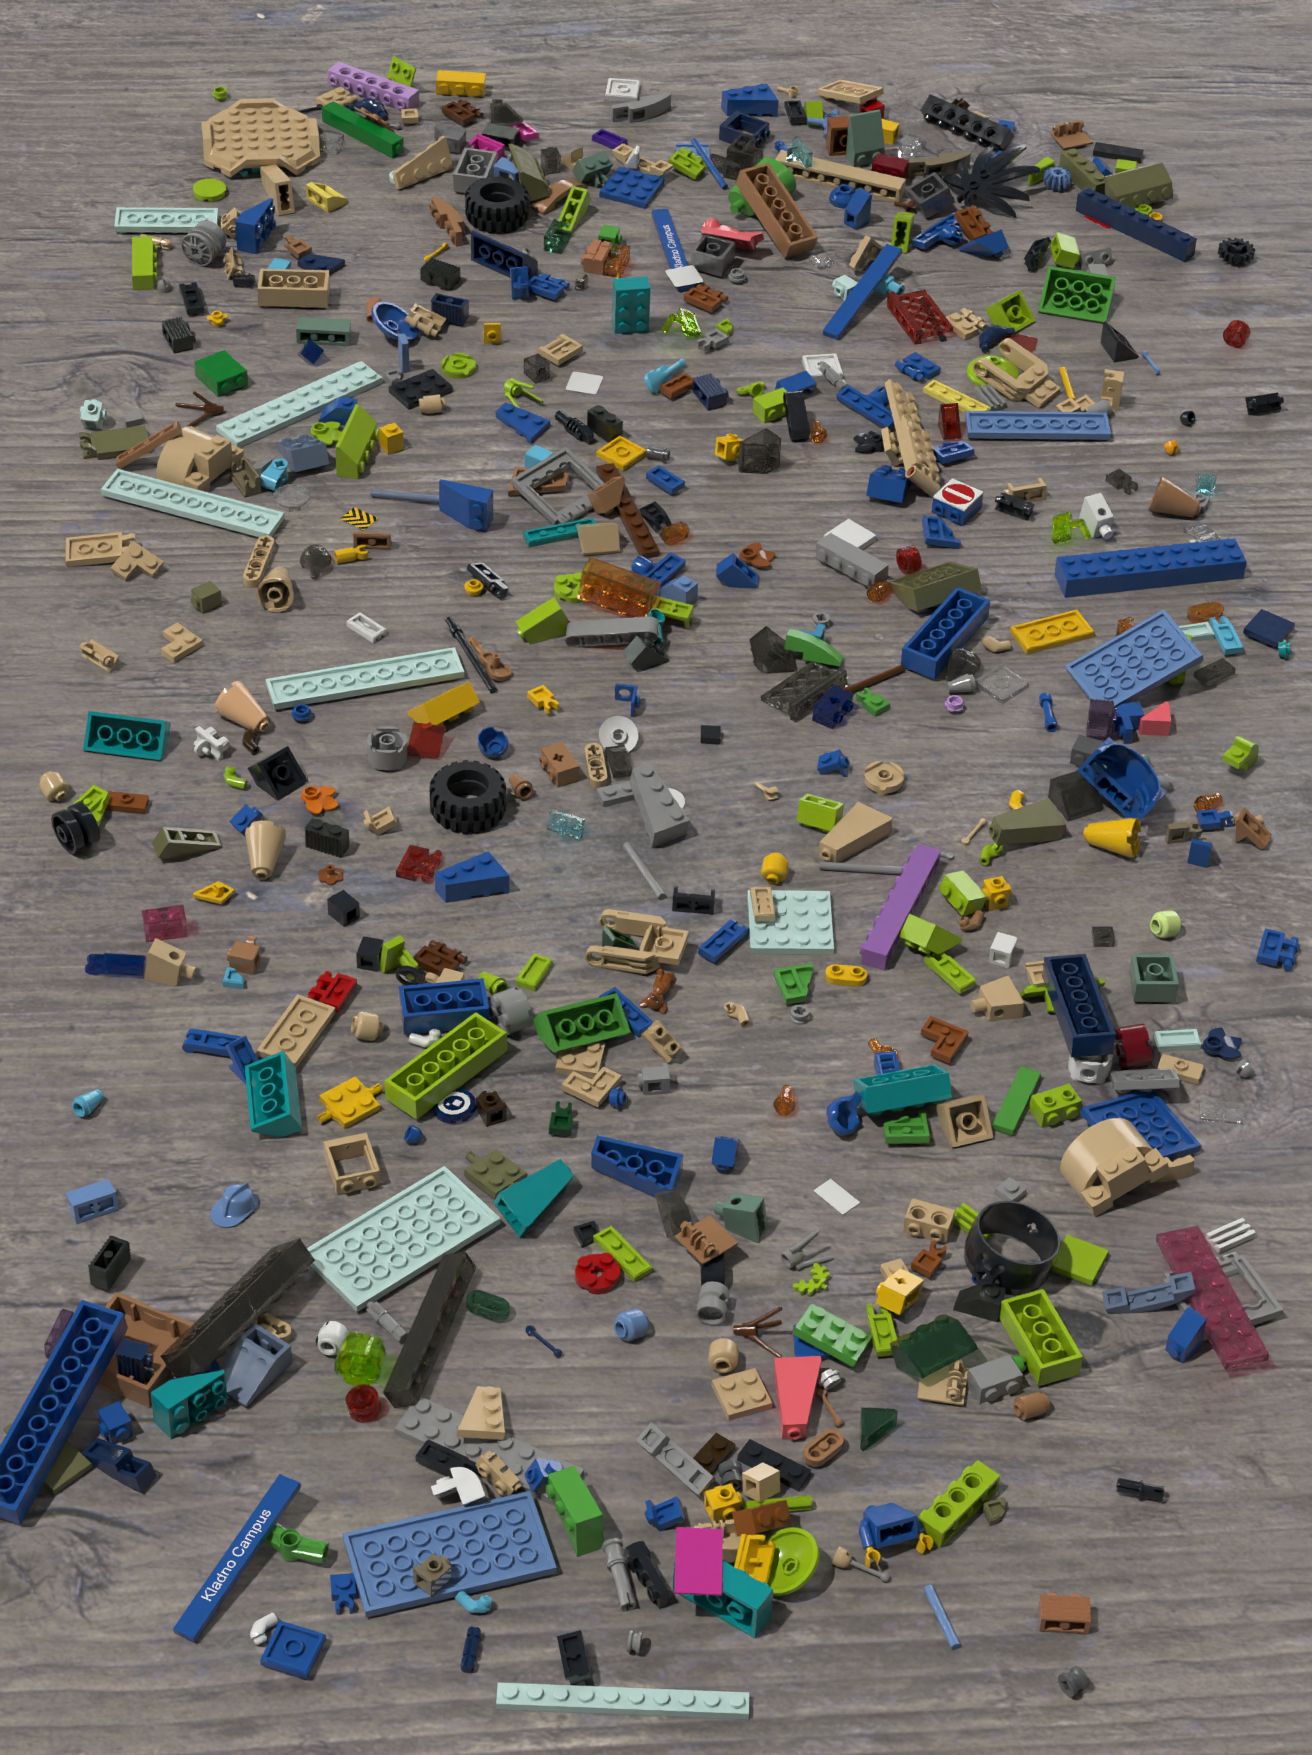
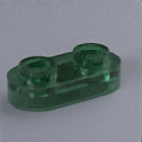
M481 1290L471 1291L466 1296V1307L474 1314L494 1321H503L510 1315V1304L504 1298Z

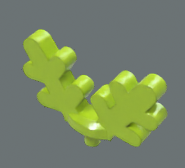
M814 1263L813 1269H811L813 1280L809 1279L808 1283L801 1279L799 1283L793 1284V1290L799 1291L800 1295L808 1291L809 1296L813 1295L815 1291L827 1290L828 1286L826 1283L830 1278V1273L826 1272L825 1266L820 1267L819 1263Z

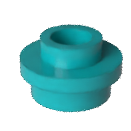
M1283 640V642L1278 643L1279 657L1288 659V655H1291V644L1287 643V640Z

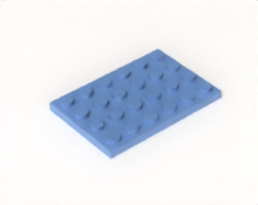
M1163 609L1069 663L1065 668L1101 715L1106 717L1113 713L1119 705L1132 702L1203 661L1204 658Z

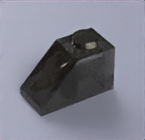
M677 1188L655 1194L667 1238L680 1233V1225L684 1221L692 1223L689 1208Z

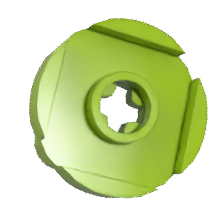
M581 572L558 575L553 585V593L557 599H565L566 603H580L586 600V596H590L591 583Z

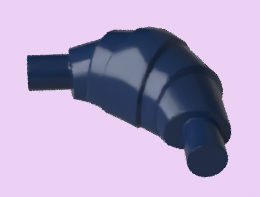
M373 97L364 98L355 104L348 105V109L351 111H356L354 107L358 109L363 107L371 114L374 113L380 116L382 120H388V113L384 105Z
M999 325L987 326L979 336V347L982 352H988L989 347L1007 337V335H1014L1015 328H1006Z

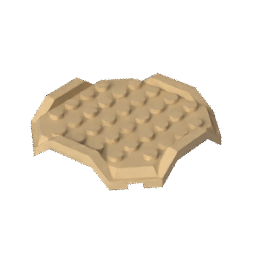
M273 98L240 99L228 109L209 118L208 121L201 122L204 165L212 169L217 167L221 169L222 174L232 177L243 168H260L268 165L285 167L294 174L299 175L305 171L307 165L313 166L320 162L317 119H310L307 115L292 108H287Z

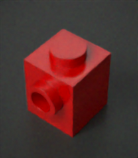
M878 99L868 100L865 104L860 105L859 113L880 110L881 119H884L885 105Z

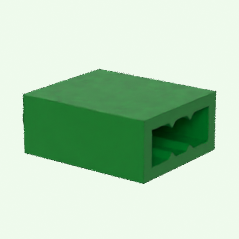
M225 350L194 362L195 376L217 397L248 385L247 370Z

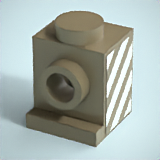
M433 1553L421 1565H416L413 1568V1583L430 1596L434 1595L452 1579L451 1563L443 1555L438 1557Z

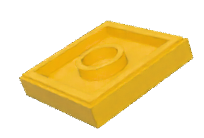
M618 436L597 450L596 457L609 464L614 463L616 468L625 471L644 458L647 450L622 436Z

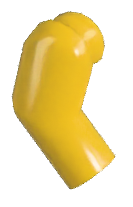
M1020 790L1014 791L1011 794L1009 806L1013 810L1024 807L1021 802H1023L1022 798H1025V794Z

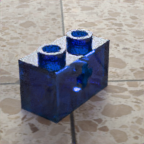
M833 685L813 706L812 721L833 729L838 723L842 722L847 713L852 711L854 707L853 693Z

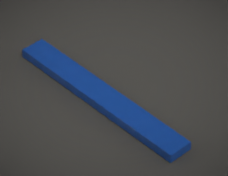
M889 244L885 245L825 326L823 335L837 340L841 337L902 254L901 248Z

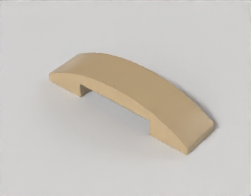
M622 143L613 149L612 153L620 162L626 165V161L634 148ZM640 157L638 168L630 169L660 176L671 170L673 165L663 160L654 163Z

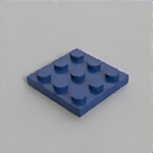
M618 167L599 191V197L646 209L664 185V178L626 167Z

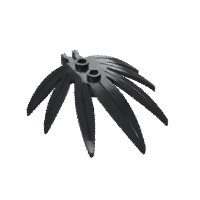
M992 144L978 155L971 174H969L967 164L964 161H959L957 170L960 177L954 174L943 177L944 182L964 190L963 193L957 196L958 203L961 204L964 200L965 206L968 207L972 200L980 199L990 206L1016 218V213L1012 207L1000 197L1030 201L1029 196L1013 187L992 185L1038 173L1040 168L1038 166L1022 165L999 172L1027 148L1026 145L1007 149L993 157L985 165L994 149V144Z

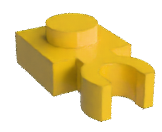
M544 685L527 691V698L537 708L543 706L545 713L551 714V707L557 711L559 710V702L554 700V694Z

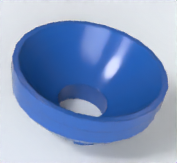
M841 184L830 192L829 202L835 207L845 209L856 190L847 184Z

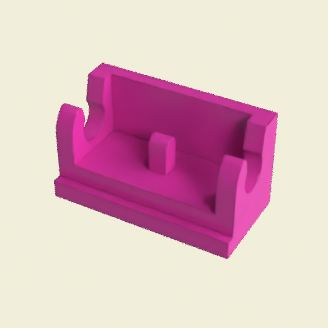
M479 133L469 142V145H473L472 149L497 152V162L501 157L505 158V144Z

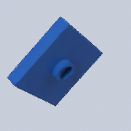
M280 1620L260 1659V1664L307 1679L326 1641V1634Z

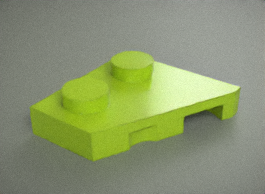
M93 785L73 804L79 801L84 803L94 815L99 827L110 796L107 791Z

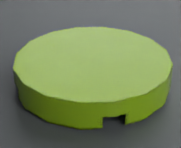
M203 179L193 185V195L200 201H204V199L208 200V202L218 201L226 193V185L217 179Z
M454 353L453 356L449 357L447 355L442 359L441 370L443 374L451 378H467L476 371V361L468 354Z

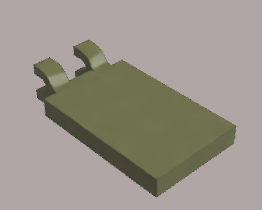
M145 425L91 432V435L86 432H79L80 440L86 439L80 441V447L83 450H89L83 452L84 459L97 456V459L117 457L149 438Z
M12 1424L3 1428L5 1434L8 1433ZM67 1440L43 1486L53 1495H56L90 1471L92 1463Z

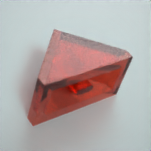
M958 403L940 404L938 427L943 440L961 439Z

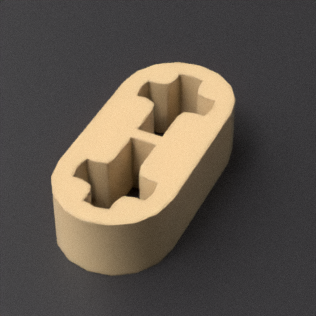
M265 1312L256 1313L252 1317V1326L255 1323L257 1325L259 1323L261 1324L259 1326L286 1343H289L292 1339L291 1327L288 1323Z

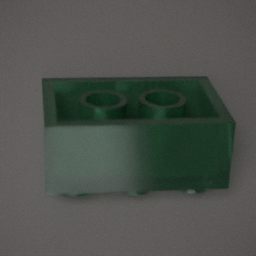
M946 1314L935 1317V1320L928 1324L919 1325L913 1332L900 1335L897 1340L890 1343L897 1369L922 1379L978 1350L976 1343L960 1321Z

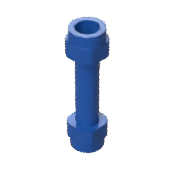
M1042 693L1039 696V703L1045 713L1044 725L1048 732H1054L1058 726L1057 719L1053 717L1051 709L1052 697L1049 693Z

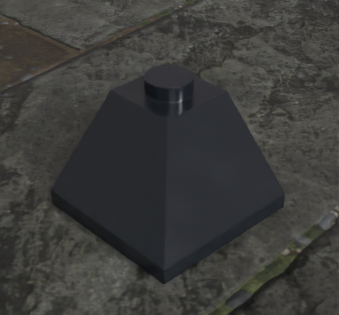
M289 746L280 749L247 768L256 785L275 800L308 781Z

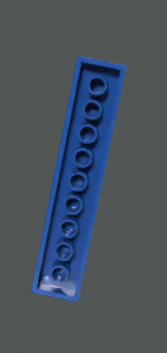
M1227 538L1057 557L1054 575L1064 597L1068 598L1244 579L1247 561L1236 539Z
M81 1300L0 1445L1 1519L21 1525L128 1329L124 1313Z

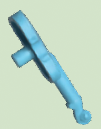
M681 358L679 362L674 363L670 367L663 365L656 369V371L653 369L646 373L644 379L651 393L658 392L659 386L672 380V373L682 366L684 367L686 361Z

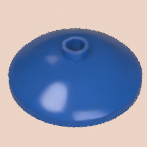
M378 302L373 306L371 310L373 321L386 336L398 340V334L404 333L408 341H412L418 336L419 329L416 327L414 329L404 322L409 314L407 311L390 302Z

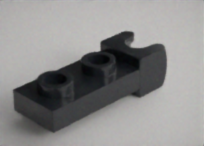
M638 1541L626 1547L629 1555L627 1557V1564L632 1573L636 1572L639 1582L644 1583L649 1599L652 1602L655 1601L659 1609L667 1607L669 1591L650 1561V1551L645 1542Z

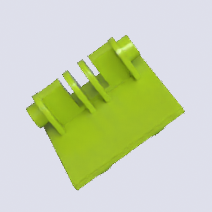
M393 56L387 79L415 88L412 82L416 68Z

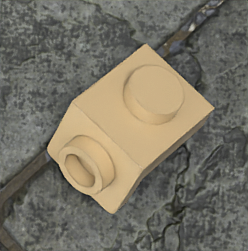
M390 806L373 816L368 810L364 811L366 819L363 821L369 831L373 830L377 836L398 825Z

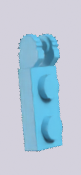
M1221 616L1220 624H1218L1215 617L1209 618V625L1214 631V636L1224 655L1243 653V645L1228 618Z

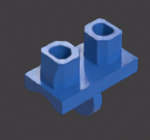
M528 267L510 268L512 299L529 298Z

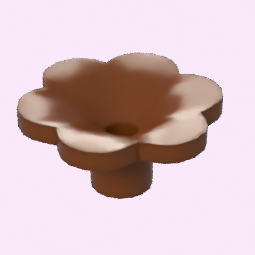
M331 864L327 865L325 869H320L318 872L321 883L334 885L336 882L343 880L342 869L335 868Z

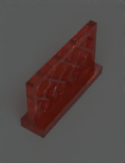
M925 289L902 295H896L894 291L888 293L887 308L914 345L921 344L922 338L953 332V326ZM908 309L915 310L916 312H910ZM931 315H934V316H938L939 318L937 319V318H933V317H930V316H931ZM923 328L929 329V331L923 332L922 329H923Z

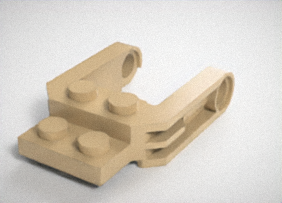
M1009 338L999 343L998 348L1002 355L1008 358L1011 363L1024 371L1017 379H1014L986 358H980L973 364L974 373L1013 401L1026 399L1037 408H1041L1057 395L1061 388L1047 378L1049 371L1045 362ZM1005 345L1009 346L1010 352L1006 350ZM980 364L985 367V371L980 368Z
M606 909L602 912L599 919L601 928L606 925L624 934L644 936L640 949L590 946L586 951L585 960L588 964L595 967L647 974L659 969L661 963L679 965L689 939V931L668 928L666 921L661 916ZM605 918H611L615 923H610ZM591 953H597L601 958H596Z

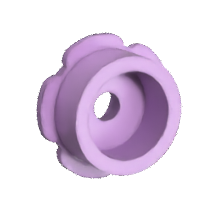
M957 695L949 696L945 702V707L951 713L961 711L964 706L962 698Z

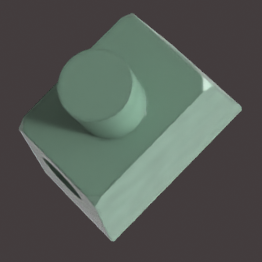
M733 1193L726 1203L718 1201L715 1205L714 1213L724 1217L727 1231L758 1243L768 1229L763 1197Z

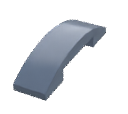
M1192 1272L1169 1276L1170 1282L1133 1291L1125 1292L1124 1287L1102 1291L1106 1312L1120 1314L1147 1312L1182 1301L1196 1292Z

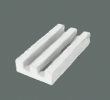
M358 613L346 621L348 628L372 643L376 642V638L378 640L381 639V635H387V629L362 613Z
M1240 1218L1206 1233L1205 1239L1219 1254L1255 1238L1256 1232L1250 1230L1251 1226L1245 1224L1244 1218ZM1245 1232L1244 1234L1234 1238V1236Z

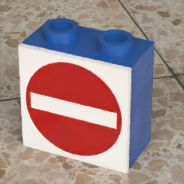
M952 478L933 496L932 513L963 526L982 508L983 491Z

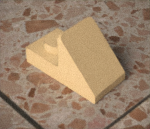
M583 147L568 153L560 159V162L573 170L577 161L583 159Z

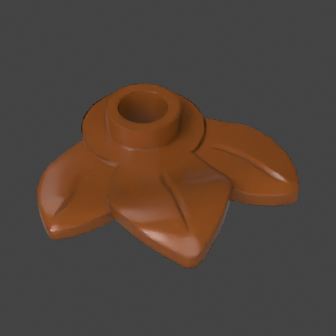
M753 543L741 550L739 558L746 564L767 568L771 566L770 561L775 557V552L762 550L760 543Z

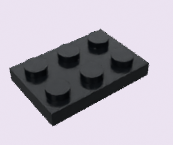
M434 369L427 370L389 386V393L408 410L419 406V399H422L423 396L440 395L441 397L453 392V386Z

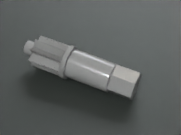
M369 1301L366 1304L368 1308L366 1309L367 1313L398 1342L403 1343L408 1339L409 1333L377 1301L375 1303Z

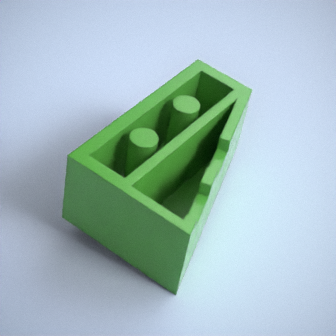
M575 1466L548 1474V1485L545 1486L549 1499H552L557 1514L562 1521L576 1556L579 1557L602 1549L601 1547L604 1542L603 1514Z

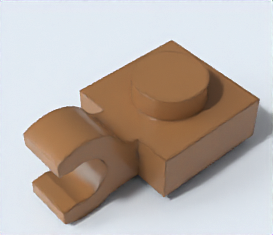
M291 235L284 237L288 242L284 244V247L296 258L300 259L312 253V247L302 239L297 241Z

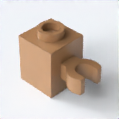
M248 936L246 943L235 942L233 948L229 949L227 953L229 967L236 969L237 972L250 975L255 974L261 961L260 946L255 944L257 937Z

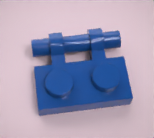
M538 273L537 277L534 276L529 280L530 292L556 300L564 292V289H568L570 283L565 282L564 279H556L547 273Z
M916 352L905 357L903 362L898 360L895 363V367L903 374L907 373L911 379L923 382L925 378L927 380L933 378L941 370V367Z
M1265 928L1256 962L1277 966L1278 961L1284 964V970H1291L1296 961L1295 954L1299 950V939L1297 937H1292L1291 940L1284 939L1285 933Z

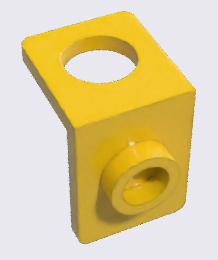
M501 323L483 324L484 344H501Z

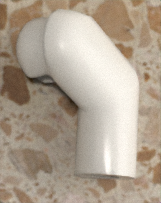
M273 1612L253 1624L250 1638H253L256 1645L265 1642L267 1636L264 1632L278 1624L277 1617Z

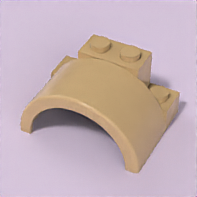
M192 426L184 427L179 435L168 440L158 460L156 478L207 492L210 489V482L225 470H231L232 462L236 464V468L241 465L240 460L244 457V450L232 445L231 441L218 435L213 436ZM195 464L197 467V472L191 474L192 468Z
M1123 1118L1107 1119L1086 1129L1069 1145L1060 1164L1062 1176L1094 1217L1113 1207L1115 1199L1145 1181L1149 1180L1150 1183H1153L1170 1173L1168 1162L1156 1148L1152 1149L1130 1121ZM1097 1176H1099L1102 1185L1092 1186Z

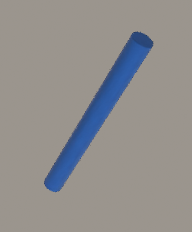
M693 138L691 143L721 188L726 189L728 187L727 183L697 138Z

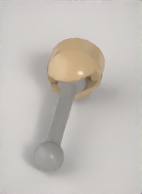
M840 1546L837 1549L832 1562L833 1565L845 1568L851 1564L880 1577L883 1582L889 1581V1573H881L872 1568H867L865 1565L852 1560V1555L847 1549Z

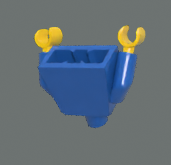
M888 1503L877 1507L874 1505L868 1506L863 1512V1519L859 1527L863 1549L867 1550L864 1561L867 1568H870V1559L875 1560L876 1565H879L881 1556L877 1550H874V1547L879 1549L918 1538L919 1541L916 1549L919 1553L923 1554L926 1547L929 1551L931 1550L933 1538L929 1535H924L925 1530L913 1511L906 1510L895 1503Z

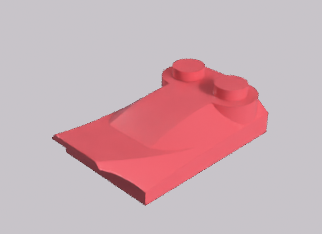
M712 218L709 221H705L701 230L702 236L707 234L735 242V248L754 251L756 245L764 240L762 232H740L734 228L721 225L718 220Z

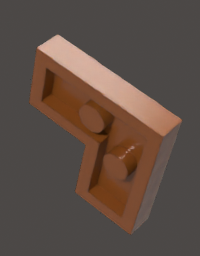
M930 1016L921 1028L922 1036L937 1041L931 1049L930 1056L949 1064L967 1040L969 1031L933 1016Z

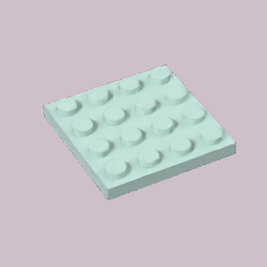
M748 890L750 954L834 955L830 891L771 890L776 915L775 921L755 922L750 890Z

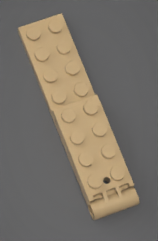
M889 379L885 382V387L904 462L905 476L925 493L933 497L940 490V485L938 484L940 477L939 469L936 465V457L933 453L934 448L930 441L931 436L920 427V418L917 414L918 409L915 406L914 396L910 392L904 391L899 383H894Z

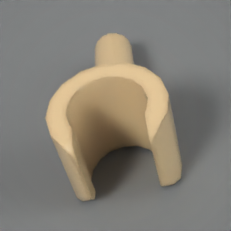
M778 86L777 90L786 92L790 98H793L798 94L799 88L797 86H790L789 89Z
M759 782L755 783V786L764 792L767 800L778 798L775 793L778 792L776 786L767 788Z

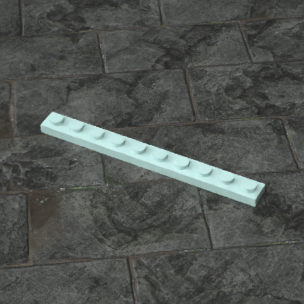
M498 1682L496 1710L749 1720V1692Z

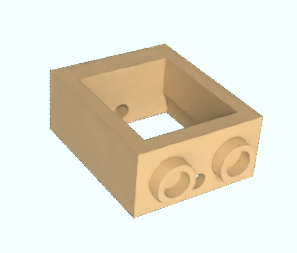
M367 1133L323 1141L324 1158L337 1195L380 1186V1170ZM364 1155L369 1171L339 1177L334 1161Z

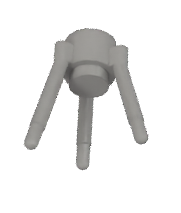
M818 1230L813 1231L794 1247L781 1253V1259L787 1268L795 1267L798 1271L814 1263L833 1260V1256H827L802 1262L805 1255L801 1247L818 1235Z

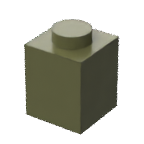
M211 581L191 589V604L202 614L222 605L221 590Z

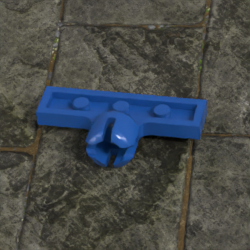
M953 212L912 238V246L927 249L939 240L950 245H958L963 239V233H960L963 229L954 217L955 213Z
M848 385L836 394L838 401L882 428L888 427L889 430L895 427L892 412L886 408L890 404L884 386H879L870 394L865 395Z
M672 552L658 563H653V561L644 556H637L632 562V570L629 572L639 580L630 587L629 594L645 602L685 566L686 560Z

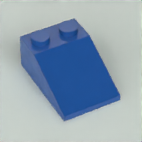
M440 479L439 511L469 529L487 532L493 521V490Z

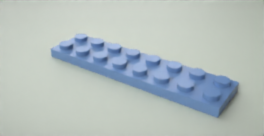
M965 411L967 437L973 439L1110 440L1111 437L1107 412Z

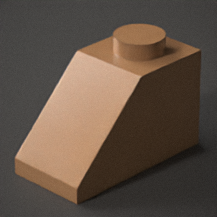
M624 476L614 477L587 494L596 514L604 513L607 515L613 512L614 507L620 504L625 481Z

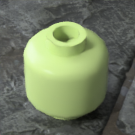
M1160 911L1153 915L1150 921V928L1158 938H1168L1178 935L1182 923L1175 911Z

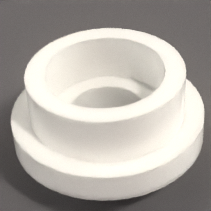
M828 1369L820 1375L819 1385L824 1387L825 1390L835 1387L841 1381L839 1371Z

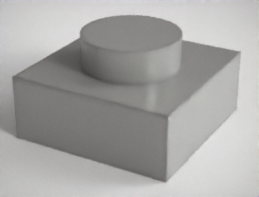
M1009 1177L995 1188L994 1194L1003 1201L1017 1202L1026 1195L1027 1189Z

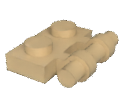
M337 87L316 97V104L325 106L334 101L345 107L358 101L357 95L351 96V93L342 87Z
M415 303L404 322L414 329L416 327L424 331V334L428 336L430 334L436 337L438 331L445 324L446 318Z
M966 308L961 309L960 313L962 315L956 312L943 318V324L964 340L978 335L980 328L984 330L988 326L981 317H976L973 311Z

